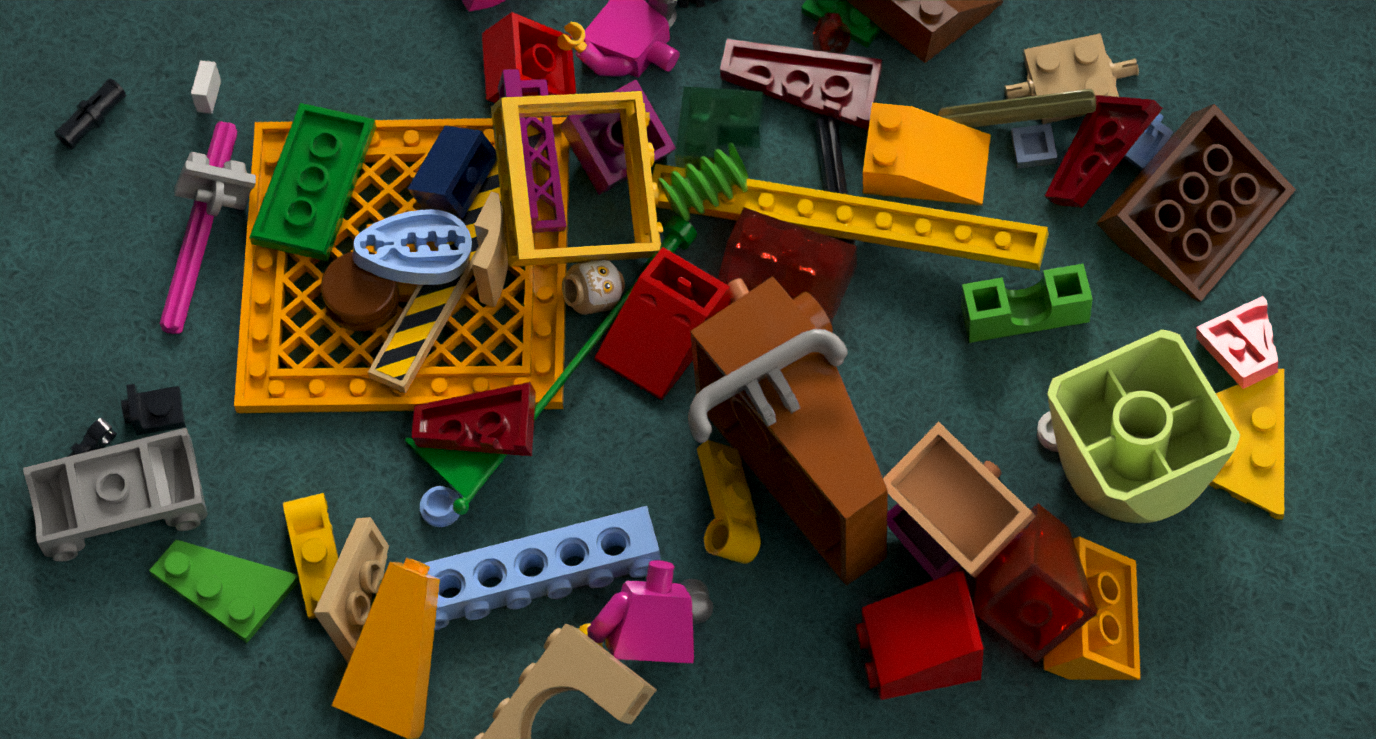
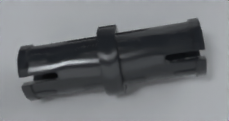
M108 78L87 101L82 100L76 105L77 111L54 131L56 138L70 150L74 149L81 139L95 126L99 128L105 122L104 117L127 96L124 89L115 80Z

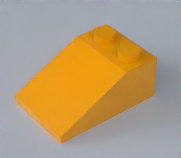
M872 103L863 166V194L983 205L991 135L912 106Z

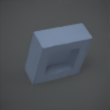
M1051 124L1011 129L1017 169L1057 164V153Z

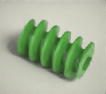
M732 143L728 145L729 157L720 149L714 151V164L707 157H701L699 159L700 171L690 163L685 165L686 178L682 177L677 171H673L670 174L671 185L664 179L659 178L660 185L672 209L686 222L690 220V207L695 208L700 214L705 213L703 201L706 199L712 205L718 207V193L720 192L729 200L734 199L732 189L734 185L738 186L744 193L748 192L747 179L749 177Z

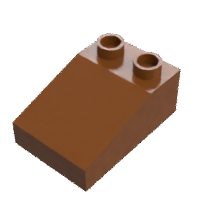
M772 276L691 330L696 395L705 387L803 332L812 329H822L833 333L831 322L821 305L807 292H803L792 299ZM812 352L780 369L795 395L800 409L793 413L786 409L776 390L768 379L764 378L758 384L766 401L773 408L777 422L767 426L745 390L711 408L707 412V417L730 445L738 449V453L743 461L847 586L887 558L888 489L837 366L831 365L823 354Z

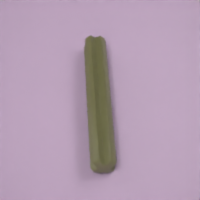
M1092 89L943 107L939 109V116L973 128L1092 113L1096 111L1097 104L1094 91Z

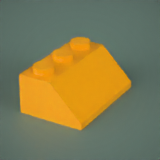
M1080 536L1042 550L1044 670L1069 680H1140L1136 560Z

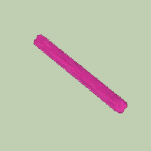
M220 121L215 125L207 153L209 165L222 168L225 162L230 161L237 137V130L234 124ZM194 200L161 316L160 327H162L163 332L169 334H180L183 331L214 216L207 214L206 202Z

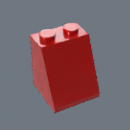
M964 571L954 572L862 607V623L855 624L860 649L868 648L871 662L865 663L866 677L870 689L878 688L880 700L981 680L984 649Z

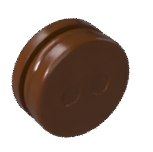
M349 252L336 258L325 270L321 281L323 300L329 316L339 326L352 331H369L382 326L394 315L400 299L398 284L396 281L379 277L358 267L354 263L353 252Z

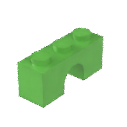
M1083 263L1043 270L1042 279L1037 284L1020 290L1006 289L1003 277L962 284L961 310L969 343L1090 322L1093 299Z

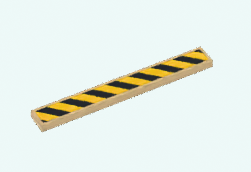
M529 125L527 128L528 142L533 149L537 150L544 142V135L532 125ZM497 161L464 218L460 219L469 230L472 240L467 268L459 277L448 283L417 285L368 370L370 379L403 393H406L474 274L472 263L479 251L474 224L491 191L499 194L501 203ZM536 161L532 164V171L537 164ZM447 242L451 250H458L454 242Z

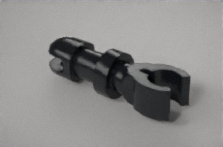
M99 418L89 427L83 437V441L80 444L75 442L70 447L72 452L67 457L104 448L116 437L117 433L112 430V426L103 418Z

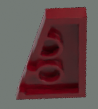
M1096 95V111L1086 114L1045 197L1057 205L1082 208L1163 108L1152 99Z
M531 382L414 405L412 439L417 447L532 456L536 391Z

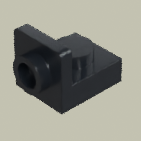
M135 383L126 385L128 399L121 400L125 424L132 423L137 436L186 427L180 386L139 393Z

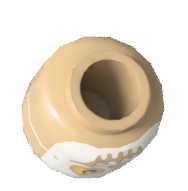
M592 260L574 264L567 271L562 281V294L565 302L582 315L614 309L620 301L625 288L622 274L608 260Z

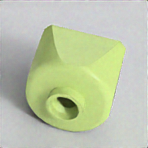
M1163 329L1053 378L1047 394L1058 453L1071 486L1080 499L1089 507L1106 517L1122 522H1156L1187 508L1201 495L1231 457L1240 437L1239 431L1180 334Z

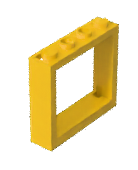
M642 91L504 97L491 106L509 267L577 263L592 260L649 258L660 251V233L663 232V227L660 222H657L655 207L659 202V189L656 182L652 181L651 167L654 164V148L652 143H648L646 127L649 125L650 112L645 111ZM620 113L635 243L534 250L520 118Z

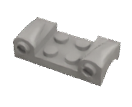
M187 428L23 468L34 511L37 543L43 554L47 557H53L55 561H68L77 557L78 551L85 548L84 538L165 519L168 526L176 527L179 531H188L200 526V520H204L208 515L193 444Z

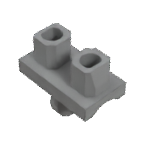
M191 152L175 185V196L206 202L207 214L211 216H217L221 206L244 210L249 194L255 187L256 175L247 173L245 163L230 160L225 162L223 167L220 168L209 165V159L205 154Z

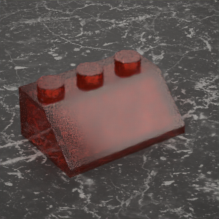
M743 207L728 239L718 280L728 284L735 279L741 278L750 292L773 276L792 299L803 292L813 296L821 305L832 324L857 268V246Z

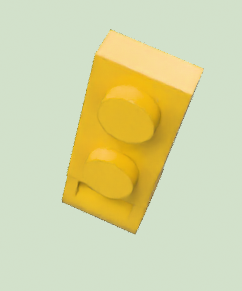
M707 440L697 448V453L715 519L710 522L705 531L704 546L706 551L712 555L747 564L757 556L761 538L755 519L756 513L751 499V492L742 467V459L738 449Z
M324 493L283 502L285 518L309 619L316 618L314 611L339 558Z

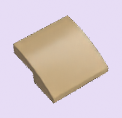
M491 191L474 224L479 251L472 263L480 302L495 308L505 283L508 257L499 194Z

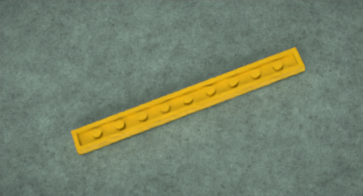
M661 164L655 165L652 181L656 182L659 189V202L655 207L673 210L663 192L659 178L664 179L671 185V172L677 171L682 177L686 178L685 168ZM747 179L748 192L746 193L738 186H732L734 197L732 200H729L722 192L718 193V207L712 205L707 199L704 200L705 213L700 214L693 207L689 208V213L1038 271H1040L1048 238V227L754 179Z

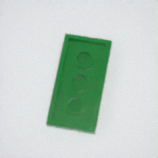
M303 103L299 104L249 238L252 245L328 261L377 127L375 119Z

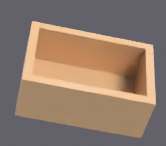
M940 422L883 478L888 494L975 578L1036 517Z

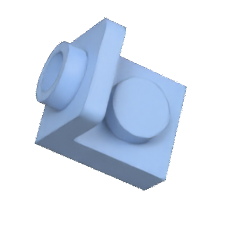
M1160 113L1124 156L1126 160L1141 170L1146 167L1173 134V131L1161 122L1164 117Z

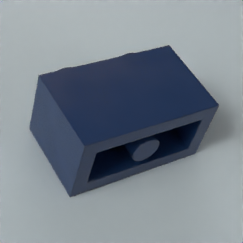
M444 126L409 185L408 191L424 210H442L463 219L497 161L496 149L480 130Z

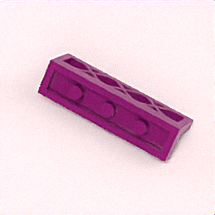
M519 69L503 70L498 84L499 99L504 97H522V93L538 92V96L548 95L546 79L520 81ZM541 116L542 122L536 117H521L520 127L532 233L565 231L566 220L552 117ZM529 125H532L544 135V142L537 150L533 149L528 142L527 128ZM545 149L547 159L541 155L545 151ZM535 161L549 171V179L542 187L538 186L533 179L532 164ZM550 186L552 196L546 192ZM540 198L554 209L555 220L538 221L537 201Z

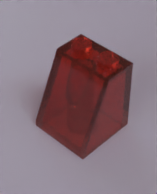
M1039 503L1030 509L1036 517L977 576L974 613L1036 662L1097 615V606L1069 527Z

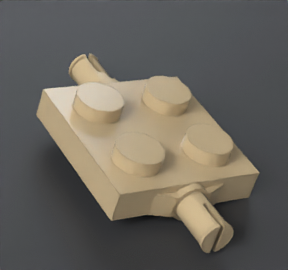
M1095 34L1024 49L1023 59L1028 73L1027 82L1005 85L1004 92L1006 99L1092 89L1095 96L1119 97L1116 79L1133 75L1137 76L1139 75V69L1135 58L1113 64L1106 54L1101 34ZM1087 113L1044 118L1041 120L1043 124L1084 116Z

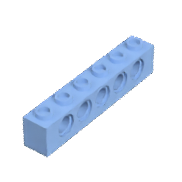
M647 506L426 562L423 564L430 567L428 574L440 579L434 630L446 627L449 624V620L464 616L469 620L484 618L490 614L491 609L507 606L509 609H520L529 605L532 601L531 599L545 595L552 599L562 598L572 593L573 588L588 584L591 588L605 587L611 584L615 577L627 574L635 578L647 576L649 562L654 560L661 561L649 511ZM612 546H620L625 549L616 556L605 553ZM573 556L584 559L577 566H567L564 564L568 558ZM531 567L543 569L539 575L534 577L523 575L524 571ZM496 577L502 580L495 587L488 588L482 585L488 578ZM449 588H457L461 590L460 593L453 598H444L441 596V594Z

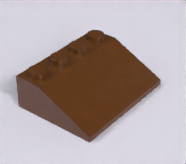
M1004 0L846 1L926 63L990 15Z
M1213 104L1192 113L1096 224L1121 250L1198 302H1201L1296 189L1229 118Z

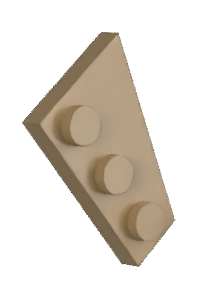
M371 517L356 519L314 611L319 622L348 664L370 612L372 594L378 592L379 582L383 579L389 548L388 543Z

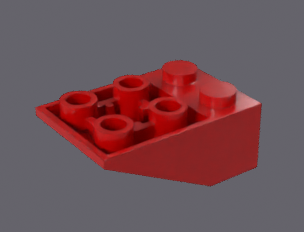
M662 247L639 276L598 350L595 360L658 399L663 400L693 361L690 331L731 304L730 286Z

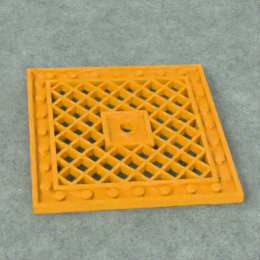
M552 117L566 229L565 231L532 233L534 250L568 248L570 144L559 127L567 117ZM492 118L375 120L377 127L360 171L362 175L357 179L350 201L360 210L349 220L343 218L330 256L335 260L343 255L335 247L348 236L354 240L357 234L360 233L356 229L370 218L376 223L385 219L377 211L390 200L400 208L394 215L417 211L421 208L415 198L407 202L398 193L412 182L444 126L480 130L495 148ZM255 122L251 174L256 175V184L249 195L234 398L236 413L414 411V405L531 382L536 391V406L564 371L566 302L562 294V281L567 274V263L525 266V271L520 266H508V270L517 279L507 288L502 289L495 308L489 305L483 308L473 299L478 294L475 280L464 290L446 322V325L455 333L443 344H440L437 340L431 348L433 352L424 360L406 393L370 379L368 370L375 359L369 354L382 342L385 343L404 308L402 309L398 305L394 313L395 316L382 327L370 330L374 334L363 344L359 345L350 337L355 331L343 327L340 328L331 319L326 307L321 310L312 302L321 293L323 273L314 266L320 261L319 259L251 244L250 234L292 122ZM545 149V151L542 153V156H544L547 159ZM369 162H377L371 168H369L365 164ZM404 162H416V163H414V164L409 168ZM537 163L532 171L533 179L538 186L542 187L549 179V171ZM393 166L401 175L388 185L379 176ZM372 183L381 192L367 203L358 194ZM550 186L546 192L552 196ZM540 198L537 201L538 221L555 220L554 209ZM427 242L430 251H438V247L435 246L434 242ZM414 244L406 245L409 247L410 252H417ZM366 246L369 252L377 254L374 246ZM289 255L297 262V264L287 272V261ZM308 272L316 281L302 292L293 283L304 273ZM397 282L400 293L399 302H408L417 285ZM523 288H525L524 307L513 298ZM287 290L295 299L284 308L285 291ZM506 304L516 315L502 325L493 315ZM466 305L476 315L462 326L452 316ZM305 307L314 317L299 328L291 318ZM486 323L495 333L481 344L471 334L482 324ZM522 324L523 343L512 334ZM324 325L333 335L318 346L310 336ZM284 326L293 335L282 344ZM464 341L474 352L460 362L450 352ZM503 341H506L515 351L501 362L491 352ZM303 343L312 353L297 365L288 355ZM341 343H344L352 353L338 364L329 354ZM442 359L449 365L446 367H434ZM482 359H484V360H485L487 363H489L491 366H476V365H477ZM362 360L369 368L353 367ZM522 360V365L516 366ZM322 361L328 368L314 367ZM281 362H282L288 369H280ZM564 385L544 409H563Z

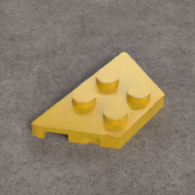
M1278 369V373L1244 389L1238 384L1215 393L1239 431L1240 437L1235 451L1209 485L1229 492L1232 497L1245 504L1249 502L1269 512L1270 516L1275 519H1283L1284 369Z

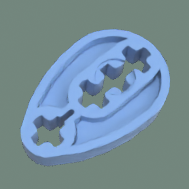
M436 209L409 211L378 221L357 234L354 239L352 257L358 267L382 278L416 285H439L456 279L465 271L470 259L472 240L465 224L448 212ZM427 242H434L435 246L438 247V251H430ZM447 242H454L458 250H451ZM414 244L417 252H410L409 247L406 245ZM366 246H374L377 254H369Z

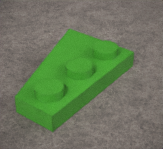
M177 539L149 570L151 576L246 643H248L300 581L299 576Z

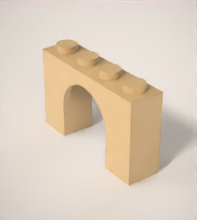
M565 624L562 629L557 628L548 637L544 644L546 651L538 662L530 664L522 672L518 680L520 686L513 696L504 699L497 706L493 713L494 721L485 734L480 733L474 739H531L532 724L540 707L551 697L566 691L583 692L616 719L631 725L657 689L578 628Z

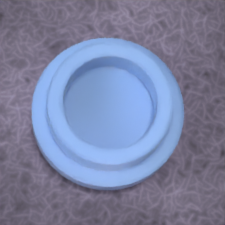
M436 486L429 489L420 501L422 518L425 522L435 527L451 525L460 516L453 511L452 507L454 501L460 497L454 490L448 487Z

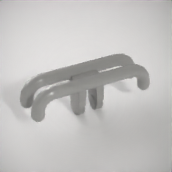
M812 329L797 335L705 387L695 396L688 412V426L693 438L697 442H706L712 431L711 424L707 418V412L743 390L746 391L767 426L777 422L775 412L766 401L758 384L764 378H767L776 390L786 409L791 413L800 409L799 403L780 369L812 352L823 354L831 365L839 366L847 356L848 351L845 344L837 335L827 330Z

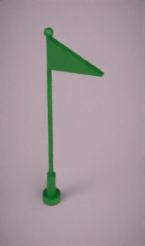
M672 216L663 227L662 234L665 238L661 242L660 249L664 247L672 253L678 247L686 250L697 237L695 228L682 217ZM657 253L649 257L641 267L642 273ZM637 280L535 406L534 421L615 321ZM412 438L405 439L414 452L462 497L456 499L452 506L453 511L458 515L468 512L469 502L507 456V454L417 447Z

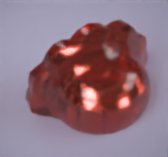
M828 12L819 19L813 34L814 50L842 54L847 49L851 33L848 26L842 22L838 13ZM832 39H834V43L828 44Z

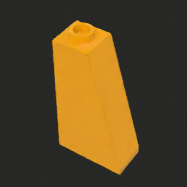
M406 558L404 564L389 562L332 706L404 738L419 739L424 729L440 579L428 574L430 569L428 565L410 558Z

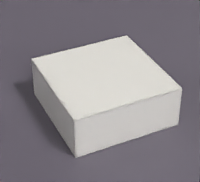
M200 60L191 92L197 112L213 113L221 83L216 62Z

